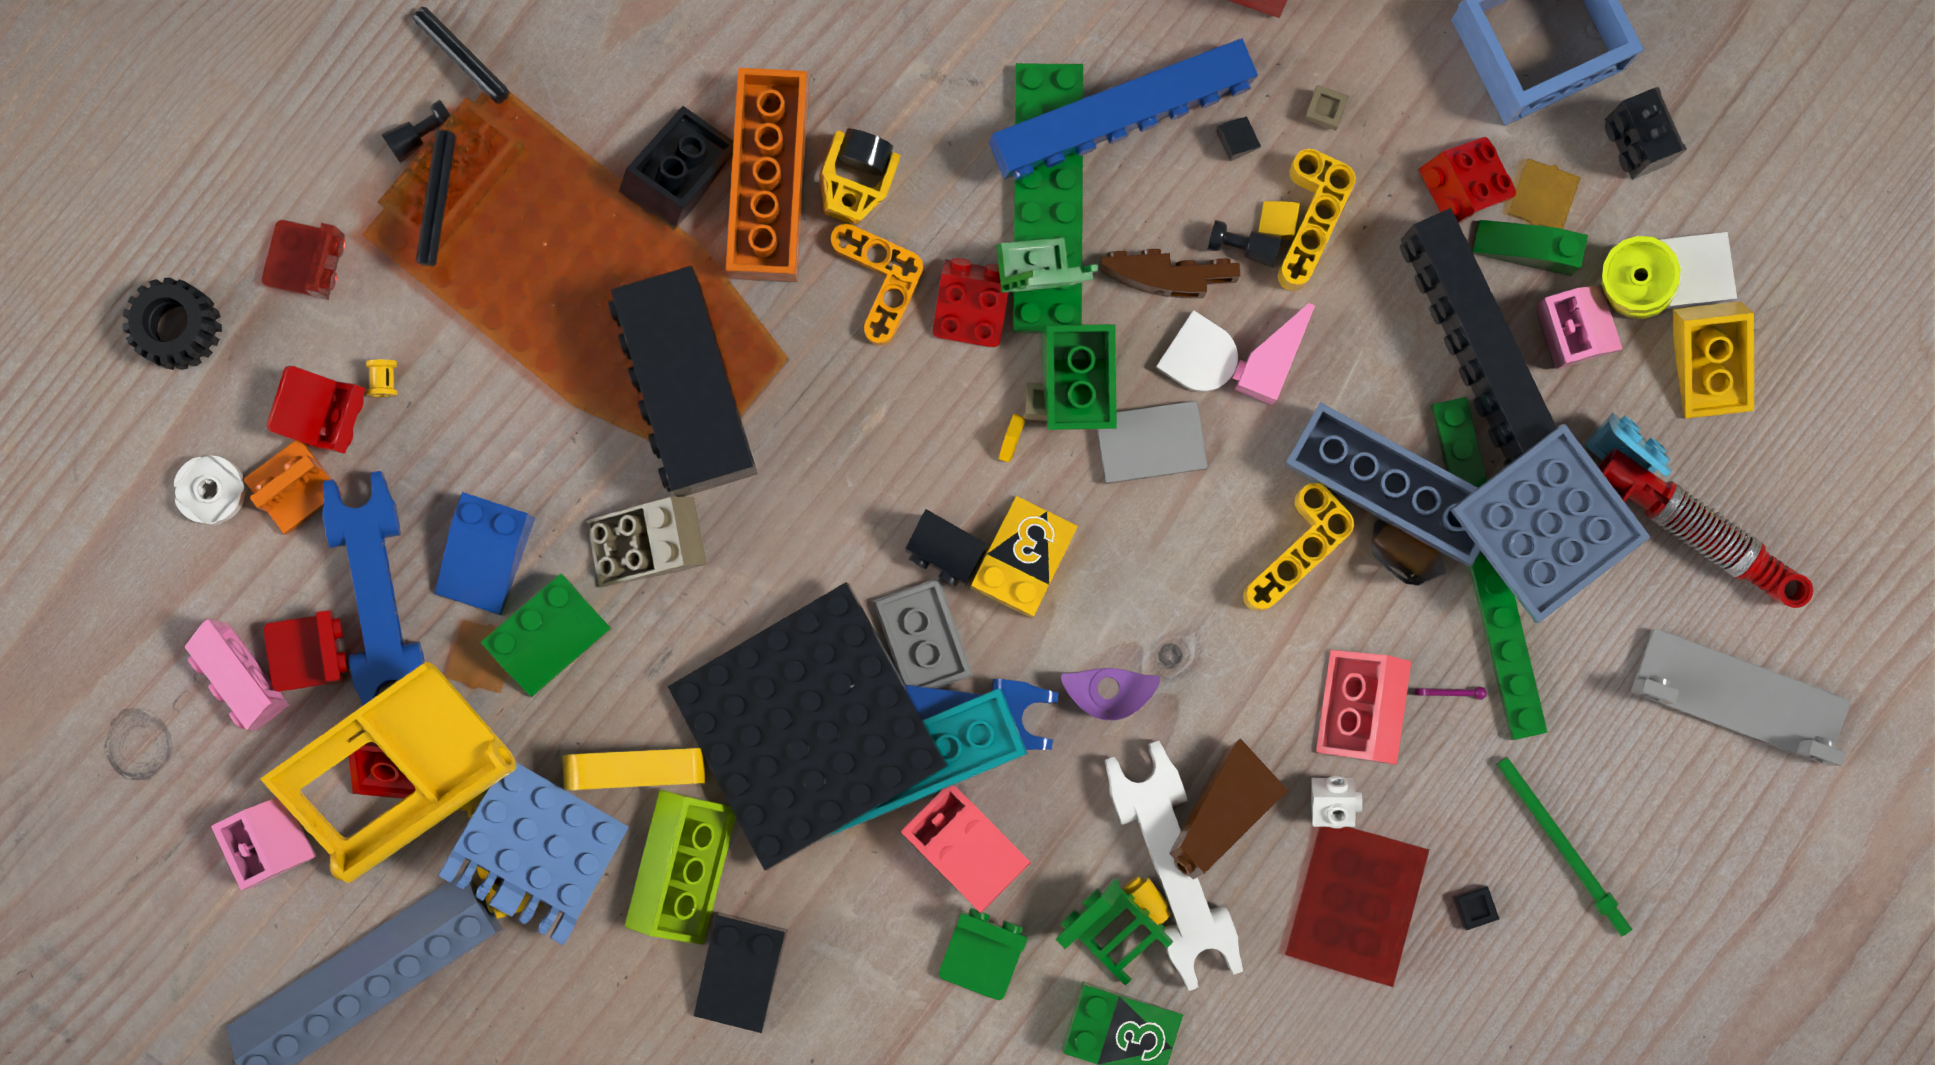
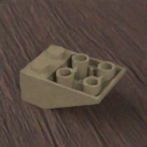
M668 497L586 520L599 587L671 574L707 565L694 497Z

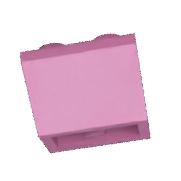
M1602 285L1581 287L1545 297L1535 305L1556 370L1623 350Z
M277 797L245 809L211 826L240 890L255 888L316 857L301 823Z

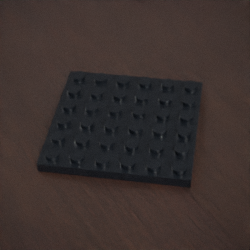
M847 582L668 686L764 871L770 870L949 767L854 591Z

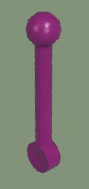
M1481 686L1476 687L1474 690L1415 689V696L1475 697L1477 700H1483L1487 695L1486 689Z

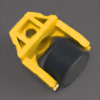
M847 128L844 133L837 130L834 133L819 174L823 214L856 226L887 197L901 157L900 154L892 152L894 146L888 141L865 131ZM836 158L847 166L865 173L882 176V178L874 188H869L838 176L835 169ZM842 198L848 199L851 203V207L845 206L842 202Z

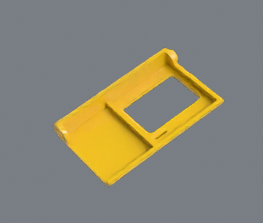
M424 662L265 774L260 780L304 826L305 830L330 854L329 868L332 875L337 880L352 883L516 769V762L510 750L440 670L432 663ZM374 742L414 785L416 791L353 835L343 837L303 795L301 789L366 743Z

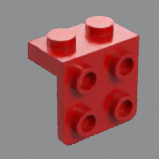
M1487 137L1445 150L1418 169L1439 211L1442 212L1451 208L1459 224L1479 211L1508 201L1517 194L1495 147Z
M964 258L945 259L933 325V335L935 337L988 347H997L1000 344L1009 292L1001 293L998 264L981 266L972 264L970 260Z
M286 366L283 370L266 424L267 430L323 450L345 454L347 447L353 440V428L357 415L363 408V396L366 388L356 384L338 382L296 366Z
M331 610L315 612L316 616L271 622L264 626V637L273 690L283 692L344 682L343 673L348 672L346 653L340 652L338 639L343 638L340 617L335 618Z

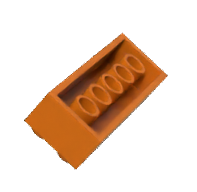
M738 67L726 272L729 279L798 282L809 94L807 71Z

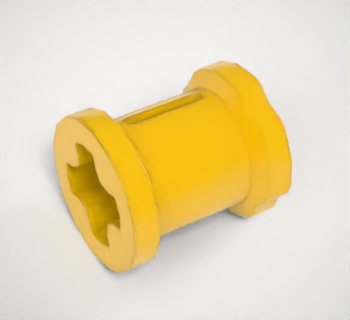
M386 359L367 360L369 389L366 390V396L378 398L398 396V391L394 389V368H397V361Z

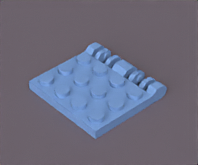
M516 762V769L487 789L439 871L438 876L451 883L463 864L464 859L468 860L467 866L456 883L457 887L463 890L468 886L477 866L486 870L488 874L477 889V898L483 901L496 878L502 879L489 905L512 917L523 900L525 893H527L531 897L518 921L527 924L533 917L539 901L550 906V908L542 918L538 932L546 935L555 921L558 912L562 913L551 933L550 939L563 945L570 936L578 917L629 827Z

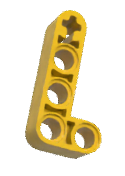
M1310 148L1303 149L1296 155L1289 170L1290 178L1295 184L1315 194L1278 271V282L1281 287L1288 291L1300 290L1312 276L1356 180L1355 172L1350 166ZM1303 161L1310 162L1314 166L1315 173H1303L1299 168V163ZM1340 176L1345 181L1346 187L1342 189L1335 188L1330 183V177ZM1321 205L1326 206L1331 211V218H1320L1315 208ZM1312 236L1317 242V248L1313 250L1305 248L1301 242V237ZM1298 259L1303 260L1304 262L1298 272L1299 276L1297 279H1293L1290 277L1291 270Z
M1309 483L1296 494L1295 507L1311 527L1244 589L1243 599L1249 609L1260 612L1272 607L1353 531L1354 519L1352 515L1322 484ZM1312 491L1318 494L1320 497V506L1313 509L1306 505L1304 501L1306 492ZM1330 517H1338L1344 523V530L1341 534H1335L1328 528ZM1305 540H1313L1319 546L1317 557H1308L1304 553L1303 543ZM1280 563H1288L1294 569V576L1291 581H1285L1279 577L1277 569ZM1270 582L1276 586L1264 596L1267 602L1263 600L1256 602L1254 600L1257 594L1254 588L1260 590Z
M701 748L562 755L564 790L705 783L704 755Z

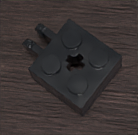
M1659 87L1623 100L1605 118L1606 134L1612 142L1615 141L1620 152V165L1626 173H1629L1632 180L1668 166L1687 150L1667 109Z

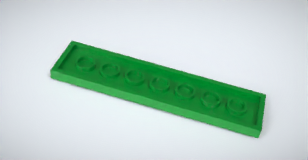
M1016 63L1015 125L1083 99V64ZM1077 152L1064 156L1066 160L1059 165L1047 168L1044 164L1033 168L1034 173L1020 180H1015L1014 178V242L1065 238L1068 268L1082 267L1083 155L1078 156ZM1082 283L1060 288L1013 292V333H1041V326L1082 325Z

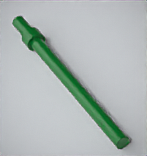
M1508 756L1497 762L1496 765L1595 900L1593 905L1600 915H1606L1621 937L1632 931V927L1617 908L1619 903L1611 892L1606 893Z

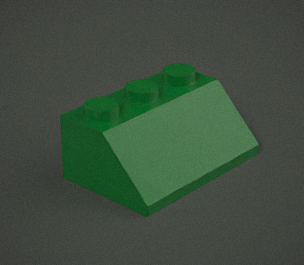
M560 573L481 641V644L501 667L533 697L612 628L570 580Z

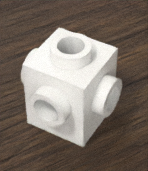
M1342 776L1311 778V815L1313 827H1355L1356 813H1362V792H1356L1354 778Z

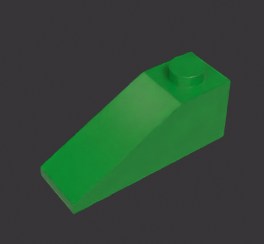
M1479 220L1472 252L1480 256L1572 276L1582 267L1588 235L1556 227Z

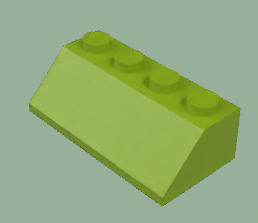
M659 790L624 927L652 937L704 945L736 819L731 806L689 795Z

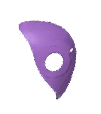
M1099 668L1077 673H1062L1061 681L1074 702L1092 717L1101 720H1120L1129 717L1145 705L1157 690L1160 677L1157 675H1143L1123 669ZM1103 678H1114L1119 684V693L1113 699H1104L1098 693V683Z

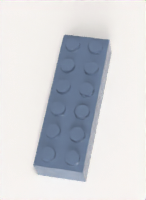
M1319 403L1287 459L1286 467L1314 483L1322 484L1332 493L1467 567L1472 566L1480 549L1450 509L1474 492L1477 487L1327 405Z

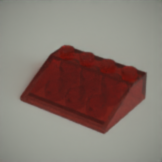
M1319 827L1285 955L1393 987L1429 849L1351 827Z

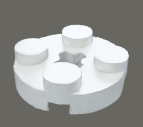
M219 456L196 457L186 462L176 474L174 479L176 498L174 499L180 512L188 519L201 524L216 526L228 521L238 513L244 503L248 486L243 480V475L238 467L227 459ZM216 482L217 494L214 497L209 496L205 499L203 497L205 490L202 486L205 483L212 485Z

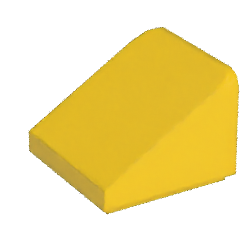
M1264 201L1258 232L1282 235V239L1291 241L1295 235L1300 203Z

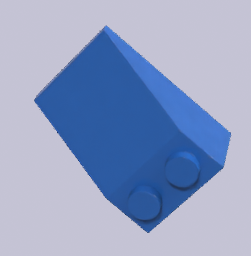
M462 492L450 526L435 594L502 615L535 517L528 513Z

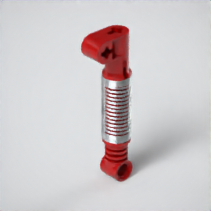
M1617 448L1611 450L1598 466L1613 488L1618 491L1619 496L1624 502L1628 498L1645 510L1646 517L1651 521L1653 520L1654 523L1656 522L1659 526H1663L1664 530L1668 529V532L1673 533L1674 537L1678 536V539L1683 540L1684 544L1688 543L1689 547H1693L1695 551L1698 550L1699 554H1703L1705 558L1708 557L1709 561H1713L1715 565L1718 564L1725 572L1727 571V573L1738 580L1746 579L1751 581L1753 585L1765 591L1776 602L1791 608H1800L1811 600L1813 585L1806 576L1784 565L1782 561L1777 560L1773 555L1770 556L1766 551V546L1754 536L1751 537L1750 533H1745L1744 529L1740 530L1739 526L1735 527L1734 522L1730 523L1729 519L1725 520L1724 515L1720 516L1719 512L1715 513L1714 508L1710 509L1709 505L1705 506L1704 501L1700 502L1699 498L1695 499L1694 495H1689V491L1685 492L1684 488L1673 481L1665 482ZM1794 580L1797 590L1793 596L1787 598L1784 592L1785 586Z

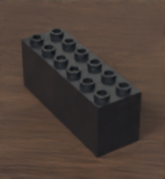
M687 266L611 289L614 300L608 301L609 309L618 328L622 327L623 333L618 334V339L623 354H626L627 359H632L633 366L628 368L633 387L637 389L638 393L642 392L644 400L638 401L643 420L646 421L648 426H652L654 432L649 434L648 438L653 454L658 459L661 458L664 467L658 468V472L664 489L666 488L668 492H672L676 497H685L758 475L699 278L693 266Z

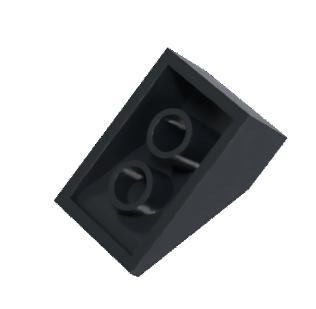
M682 106L626 168L619 192L675 231L694 209L732 156L734 141Z
M725 913L717 914L706 955L694 1016L762 1033L788 929Z

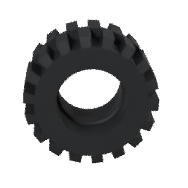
M164 278L163 283L154 279L149 281L151 287L140 286L137 289L140 293L137 298L131 296L127 301L132 304L130 310L124 309L123 317L128 319V323L122 324L123 331L130 334L126 340L129 345L135 347L134 351L158 366L174 370V367L180 370L188 369L189 363L197 366L202 363L200 359L202 355L209 358L213 353L209 350L212 344L217 346L220 340L215 336V333L222 332V324L216 321L221 316L219 310L213 307L215 303L211 298L180 279L176 281L173 278ZM184 307L187 313V325L184 332L172 341L162 342L158 334V324L161 317L172 308Z

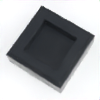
M1484 885L1453 896L1464 930L1467 931L1499 920L1488 886Z

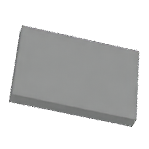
M1197 401L1117 412V429H1097L1105 484L1208 469Z
M939 578L874 600L878 616L904 685L938 689L973 676Z

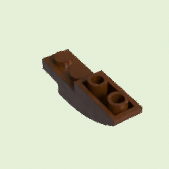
M1146 249L1141 251V255L1127 256L1126 251H1112L1107 253V257H1101L1099 263L1102 273L1122 284L1147 293L1175 298H1204L1207 293V285L1237 283L1241 276L1240 263H1231L1228 258L1210 260V264L1196 265L1194 260H1184L1176 262V266L1171 267L1170 253L1161 254V249Z

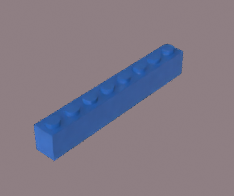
M1243 38L997 131L992 134L988 143L1004 180L1014 176L1015 180H1020L1033 174V168L1045 164L1047 168H1051L1063 163L1066 160L1064 156L1075 152H1077L1078 156L1088 154L1097 148L1096 144L1108 140L1109 144L1119 142L1128 136L1127 132L1139 128L1140 132H1144L1156 127L1159 124L1158 120L1169 116L1171 120H1175L1187 115L1191 107L1199 104L1201 108L1212 106L1220 101L1219 97L1231 93L1232 97L1243 94L1251 89L1250 84L1256 79L1258 74Z

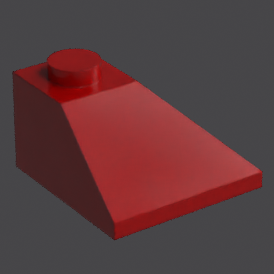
M374 742L366 743L348 756L353 794L405 799L416 791L414 785Z

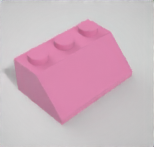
M207 619L185 645L186 650L191 655L188 657L189 663L199 674L204 672L211 682L208 685L210 691L219 701L225 700L232 710L229 713L231 719L240 729L246 728V730L257 731L290 706L281 692L273 690L270 677L229 623Z

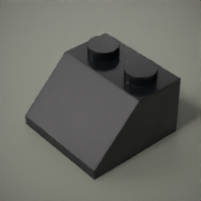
M925 509L905 549L907 553L911 554L908 559L909 561L925 570L929 565L941 572L938 576L940 579L957 587L959 582L966 586L986 551L987 543Z

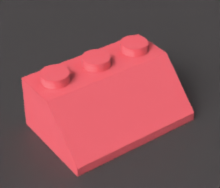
M1331 650L1316 753L1397 765L1412 661L1389 655Z

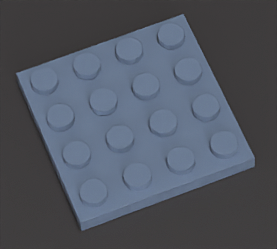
M1561 424L1450 509L1535 623H1540L1650 538V535L1566 424Z

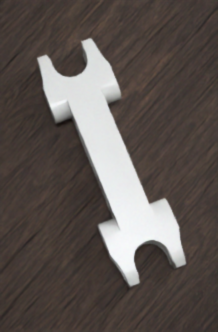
M1160 741L1148 744L1153 761V770L1148 779L1143 782L1136 783L1127 779L1115 757L1105 759L1104 761L1109 779V794L1121 825L1138 820L1174 923L1164 926V932L1173 940V943L1168 948L1165 947L1187 990L1191 991L1199 988L1194 972V961L1197 955L1205 949L1213 948L1219 950L1233 975L1243 972V967L1239 954L1238 935L1226 905L1209 910L1198 877L1193 880L1190 876L1182 874L1176 868L1174 859L1169 854L1181 832L1172 807L1185 803L1188 800L1178 770L1171 763Z

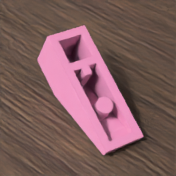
M1308 303L1249 355L1246 362L1243 360L1239 361L1232 378L1238 381L1235 387L1236 391L1270 405L1277 401L1315 305Z

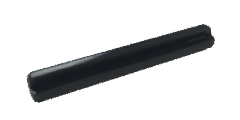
M420 7L418 11L414 12L412 18L415 23L496 104L503 103L509 97L510 92L507 87L427 7Z
M437 130L435 134L416 262L423 266H435L437 262L456 140L455 134L447 130Z

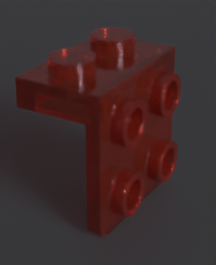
M287 220L277 221L262 275L263 284L276 289L329 300L330 292L336 284L338 261L343 255L345 248V234L336 226L321 223L320 228Z

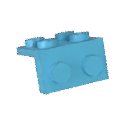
M1612 413L1584 443L1601 460L1611 450L1617 448L1652 473L1658 470L1667 477L1672 472L1668 463L1670 458L1665 454L1667 450L1652 437L1648 441L1644 439L1639 432V426L1625 415L1620 419Z

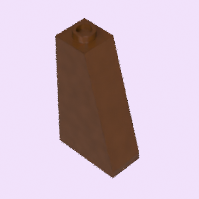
M1241 738L1224 750L1169 852L1174 859L1176 868L1185 876H1190L1193 880L1205 874L1288 791Z

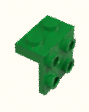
M970 908L969 913L961 910L939 969V976L941 979L995 1000H1002L1005 997L1021 951L1024 950L1028 937L1022 934L1023 927L1003 920L1001 926L988 921L990 915L985 912L980 913L974 908Z

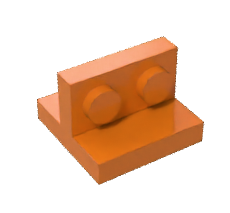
M295 440L243 480L254 493L249 498L255 506L268 512L283 534L288 535L323 509V481L332 480V478L305 443Z

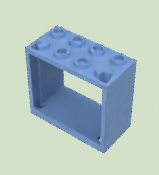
M1463 0L1457 5L1458 9L1451 18L1505 126L1626 70L1644 51L1619 0H1582L1609 52L1524 91L1484 14V11L1508 0Z

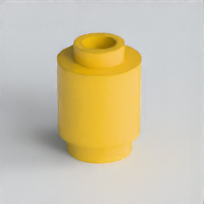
M1137 876L1122 888L1127 895L1131 893L1135 897L1133 901L1142 910L1146 908L1150 912L1149 917L1157 925L1162 924L1172 914L1167 908L1169 903L1149 877L1142 880Z

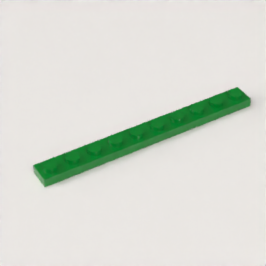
M1467 397L1432 404L1431 410L1446 471L1479 488L1487 482ZM1480 551L1469 568L1511 740H1517L1548 733L1515 595Z

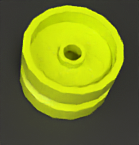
M1635 236L1622 240L1610 250L1603 263L1601 285L1607 303L1615 312L1627 318L1646 319L1658 315L1671 304L1677 293L1681 267L1675 252L1663 241L1649 236ZM1640 272L1648 277L1644 281H1638L1635 279L1634 274Z

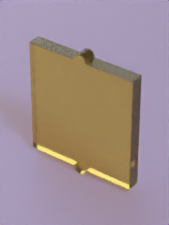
M1528 158L1508 215L1530 222L1531 225L1563 229L1581 177L1558 169L1556 164L1549 166Z

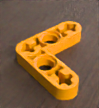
M840 224L835 227L831 234V244L835 253L886 276L864 325L867 340L873 345L884 346L894 338L922 278L924 271L923 262L912 251L854 225ZM847 232L851 233L852 240L860 245L862 244V239H866L867 241L863 245L861 256L856 255L858 248L851 244L841 248L838 236L845 237ZM878 245L885 248L887 256L883 262L873 263L868 259L867 253L871 247ZM893 252L899 254L896 257L897 262L907 264L911 260L914 262V269L917 272H910L908 276H903L900 266L893 264L892 270L886 268L890 265ZM890 290H897L904 296L903 303L899 307L891 308L885 304L884 296ZM881 308L885 313L897 317L895 320H892L888 316L885 323V329L889 331L888 334H881L879 338L874 337V330L870 327L872 324H880L883 314L877 313V310Z

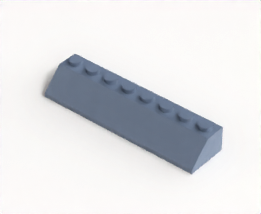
M461 873L451 883L447 882L226 1026L234 1061L237 1065H297L504 929L494 913L489 912L485 899L482 901L476 897L478 888L472 879L463 890L456 886L462 875Z

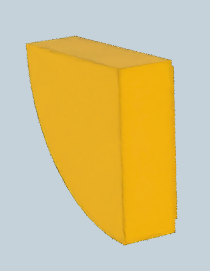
M1013 413L998 457L999 460L1008 463L1010 460L1012 461L1025 423L1024 416Z

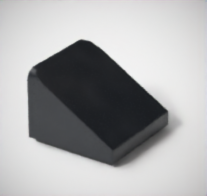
M1247 116L1223 123L1217 127L1216 133L1230 161L1261 148Z

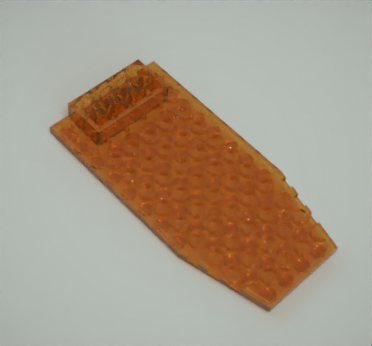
M484 91L474 102L466 97L439 129L453 132L456 140L435 266H423L416 262L435 134L379 199L378 203L384 209L362 233L368 241L575 408L649 441L648 435L654 432L652 426H648L646 421L643 420L639 409L638 401L644 399L642 392H637L630 379L628 368L633 366L632 359H627L626 354H623L618 339V334L623 333L622 327L618 328L609 309L608 301L614 300L611 289L692 265L699 278L741 419L789 362L787 355L753 313L749 305L703 245L678 225L675 228L651 211L647 212L621 194L619 188L622 181L511 92L509 97L501 104H496Z

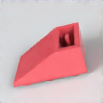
M955 785L942 790L901 831L910 843L980 913L1031 864Z

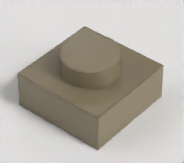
M1317 85L1304 120L1336 131L1349 96Z
M1026 383L1024 419L1046 421L1043 383Z

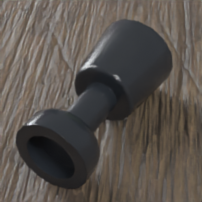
M440 99L431 106L433 114L415 126H412L408 121L381 134L400 163L424 145L421 138L439 126H442L444 130H450L457 126Z
M1215 220L1207 250L1219 251L1223 245L1245 250V258L1273 268L1282 235L1251 231L1250 236L1247 237L1227 232L1226 223Z

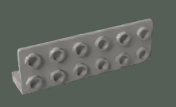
M1653 629L1651 631L1630 693L1820 764L1842 766L1846 752L1835 747L1850 706V700L1663 630Z

